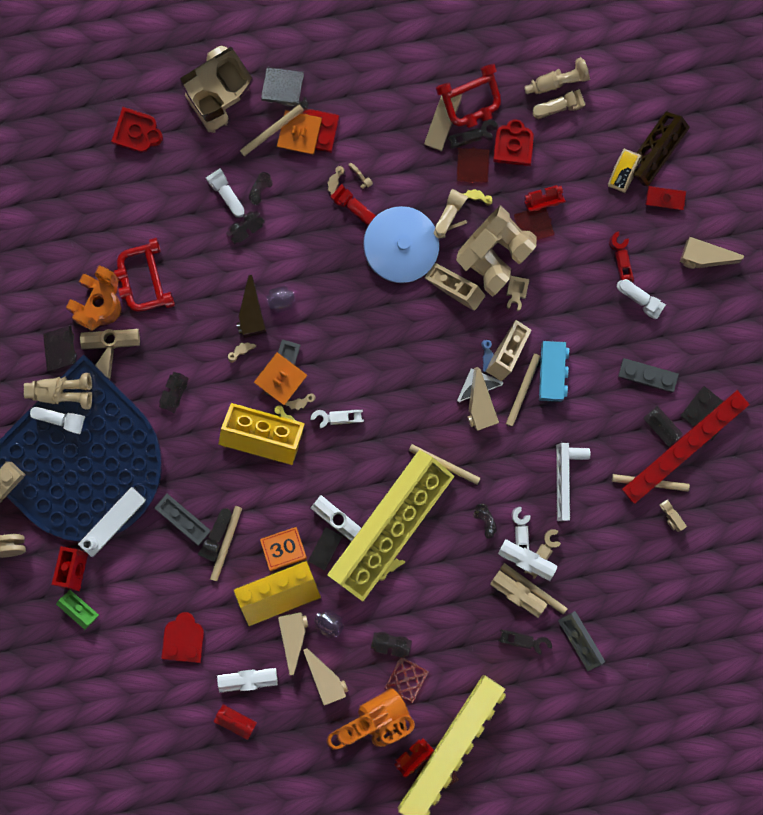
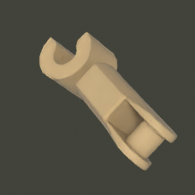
M580 89L564 95V98L560 97L547 103L536 105L533 109V116L540 119L566 110L567 107L571 111L583 108L585 102Z
M454 189L451 190L447 206L435 227V237L443 238L457 211L459 212L468 196Z
M551 529L545 533V545L541 544L536 554L540 555L539 557L548 560L553 552L551 548L558 547L561 544L558 541H550V536L556 535L558 533L557 530ZM528 572L533 576V579L537 577V574Z

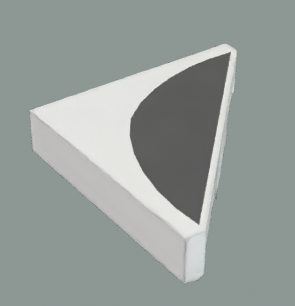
M472 368L457 402L470 398L474 372ZM482 373L488 391L503 385L502 381Z

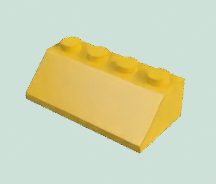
M231 403L221 427L218 445L293 465L305 423Z
M307 561L234 589L240 608L249 626L321 598Z

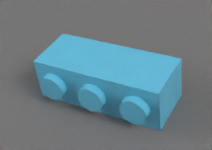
M543 341L541 344L539 400L562 402L564 397H567L568 386L564 385L565 378H568V366H565V359L569 358V348L566 347V342Z

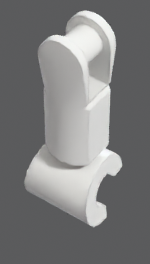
M221 168L207 176L206 180L215 191L219 190V194L227 206H229L234 216L237 218L243 217L244 208L230 186L227 185L229 183Z
M627 279L617 283V289L639 305L644 306L643 311L653 319L659 317L666 304L653 296L650 297L649 294L636 287Z
M34 407L30 411V415L34 419L64 426V429L73 433H81L85 416L72 413L63 414L39 407Z
M317 410L311 415L310 419L315 420L317 416H322L323 421L320 423V428L326 426L328 422H330V425L364 422L361 417L363 410L329 412V415L323 410ZM348 413H354V420L349 421Z
M516 507L511 514L512 520L518 524V526H515L516 545H526V548L529 549L528 526H525V524L529 522L531 515H525L523 519H519L518 514L522 510L521 507Z

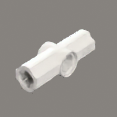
M322 495L311 507L314 512L351 542L361 530L359 525ZM337 514L341 515L344 519L341 525L333 523V517Z
M506 539L498 552L499 555L516 563L515 565L530 573L533 572L549 581L558 567L548 560L539 557L540 555L525 547L523 549Z
M276 668L255 671V669L217 676L219 692L255 690L258 687L278 685Z

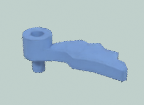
M484 340L481 343L484 349L483 372H486L494 355L489 349L492 346L490 340Z

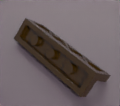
M665 111L636 152L641 155L639 162L641 166L637 172L634 171L633 177H636L643 186L648 187L689 130L690 127L682 116ZM668 119L673 120L669 125L664 126ZM662 134L660 139L654 141L657 135ZM652 149L648 155L643 156L646 150Z

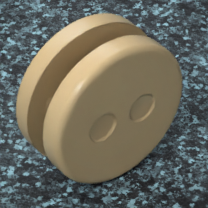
M20 534L0 535V558L24 554L26 552L25 546L18 544L24 543L25 537Z

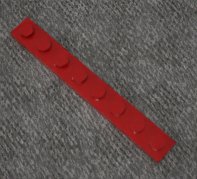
M736 390L621 489L623 493L635 504L750 405L748 401Z

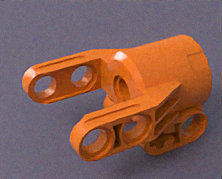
M98 266L94 274L98 280L83 274L79 281L81 286L92 290L86 304L82 305L70 299L66 306V309L74 314L72 319L77 324L92 331L100 325L104 326L115 322L120 316L122 309L119 298L116 295L119 279L115 273L102 266ZM103 299V305L95 307L96 300Z
M390 688L360 705L358 710L359 718L330 733L327 737V745L329 748L337 750L369 734L372 736L371 740L375 746L384 747L411 733L415 724L401 696L393 688ZM405 720L408 721L410 724V728L408 731L406 726L407 723L405 722ZM389 732L391 736H387L386 738H384L383 735ZM333 735H337L338 741L341 743L339 746L332 744L331 738Z

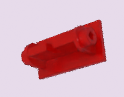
M555 185L545 188V195H542L541 190L529 192L528 195H525L524 202L529 212L539 211L549 206H557L560 203L566 202L562 195V186L558 187Z
M224 704L214 720L215 723L246 740L249 739L257 722Z
M424 738L418 739L409 748L413 753L412 755L405 752L396 759L394 765L405 778L435 752Z

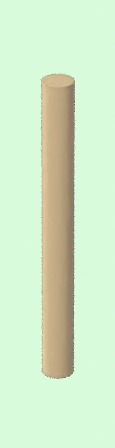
M300 104L242 148L240 152L246 156L304 111Z
M534 354L506 425L513 427L541 358L540 355Z
M411 444L410 452L416 454L420 449L435 458L448 471L476 485L479 483L480 477Z
M613 474L612 482L628 484L635 477ZM661 481L655 487L688 492L690 484Z
M235 506L210 578L211 580L218 581L242 511L241 507Z
M504 563L500 570L526 586L532 593L561 614H564L568 609Z

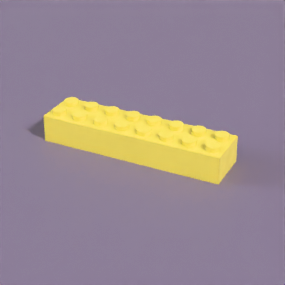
M419 449L327 575L361 601H364L455 476L435 458Z
M482 675L434 750L435 752L430 756L398 806V811L401 814L430 815L429 808L432 804H437L441 797L439 792L443 787L446 789L451 782V773L453 770L458 771L463 763L461 760L464 753L468 755L473 747L471 742L474 737L479 738L484 730L483 723L485 720L489 721L495 713L493 710L496 703L500 704L506 695L503 693L505 688Z

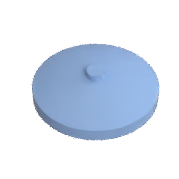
M393 207L381 212L370 222L364 235L363 249L369 266L383 279L395 283H407L421 278L433 267L439 253V238L434 235L435 226L426 215L413 208Z

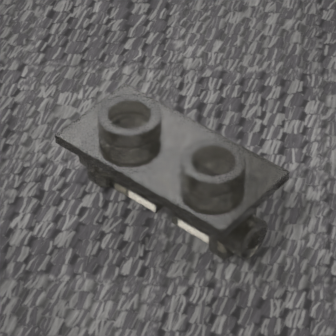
M250 211L243 217V221L239 224L235 222L228 228L229 231L226 234L233 236L230 239L234 244H240L249 237L246 232L248 228L253 234L263 227L265 221L262 217H257L260 215L259 212Z
M173 372L172 375L170 374L165 387L171 390L170 392L163 391L158 402L160 403L159 407L175 413L180 405V399L187 387L189 378L181 373Z
M658 406L643 418L668 447L683 435Z
M374 632L371 649H374L375 652L387 654L388 648H392L391 655L402 658L405 656L409 657L412 640H408L403 636H390L385 632Z

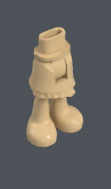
M580 57L575 61V69L570 72L561 74L560 69L538 77L536 81L531 80L532 84L524 86L526 94L532 92L541 94L550 90H557L563 83L590 80L586 62Z
M84 373L77 380H67L65 376L63 378L57 377L24 383V398L51 404H59L62 401L80 402L83 409H90L92 392L67 393L63 392V390H91L90 373Z

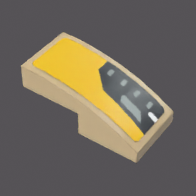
M623 149L610 177L608 187L625 193L634 178L633 173L641 160V155Z

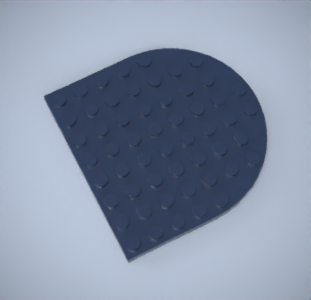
M85 355L61 378L66 376L67 380L80 379L82 374L90 373L92 379L91 390H63V392L67 393L92 392L90 409H83L80 402L62 401L59 404H51L37 401L0 439V468L6 462H13L26 475L7 497L39 528L62 539L81 541L131 487L143 496L146 501L116 534L133 525L152 503L162 473L160 444L151 423L142 411ZM34 407H39L63 414L72 413L85 416L81 433H73L64 429V426L34 419L31 417L30 411Z

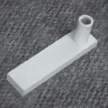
M569 443L556 445L557 521L570 520L569 459L589 460V448H569Z
M131 487L78 545L91 557H94L145 503L146 499Z

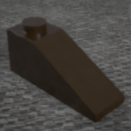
M248 275L239 312L240 322L236 323L239 334L243 333L244 338L266 333L252 275Z

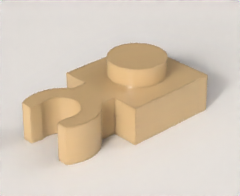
M510 276L507 296H512V298L507 303V309H510L511 303H516L518 306L517 311H520L522 307L520 298H526L529 279Z
M668 500L659 505L669 519L667 523L672 530L676 529L679 532L687 527Z

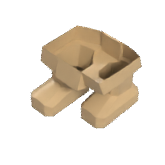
M499 206L472 234L458 251L456 259L465 271L471 267L483 276L485 291L492 297L508 282L511 268L493 251L492 248L498 242L510 251L512 259L520 264L535 249L537 237L531 231H522L512 221L510 214L502 206Z

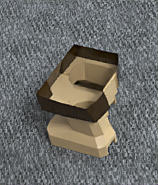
M219 46L207 54V62L181 77L180 81L187 101L207 131L215 133V130L223 125L226 126L229 118L225 109L243 98L249 90L253 78L232 47Z

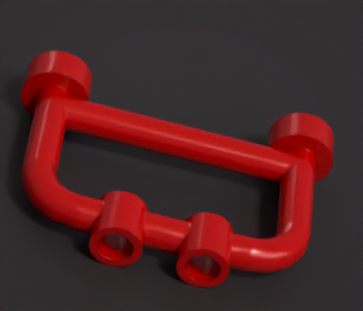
M495 64L480 68L482 77L452 89L450 83L435 87L437 95H442L448 117L454 125H466L467 128L476 126L478 119L481 118L482 121L492 118L491 113L498 110L501 97L494 73L497 72ZM489 82L494 99L493 104L459 119L455 114L451 98Z
M157 238L150 239L149 244L121 252L117 259L118 269L114 270V273L119 281L121 280L122 288L118 289L121 299L126 300L128 307L134 311H145L166 305V308L175 306L171 292L163 294L153 255L161 252ZM145 253L157 299L136 304L133 300V293L124 261L128 257Z

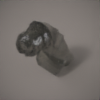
M262 172L258 175L249 193V200L253 205H259L261 203L262 191L266 187L270 188L273 185L270 174Z
M478 504L475 507L476 511H474L473 516L475 519L480 518L485 525L484 535L486 538L491 539L497 532L495 520L487 505Z

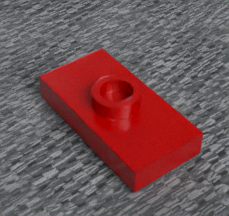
M648 186L645 205L684 210L686 191Z

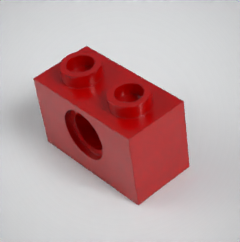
M60 547L51 585L80 591L88 553L78 549Z

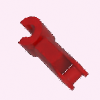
M341 184L330 198L341 207L347 205V209L368 226L376 215L356 198H353L352 193Z
M618 231L610 237L609 245L613 250L617 251L615 256L620 281L627 279L633 283L634 276L628 250L624 249L629 243V238L623 240L621 244L617 243ZM628 269L629 274L623 275L622 270Z

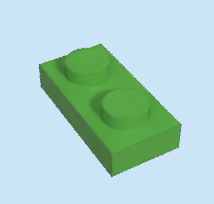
M71 590L56 603L59 608L83 629H87L99 616Z

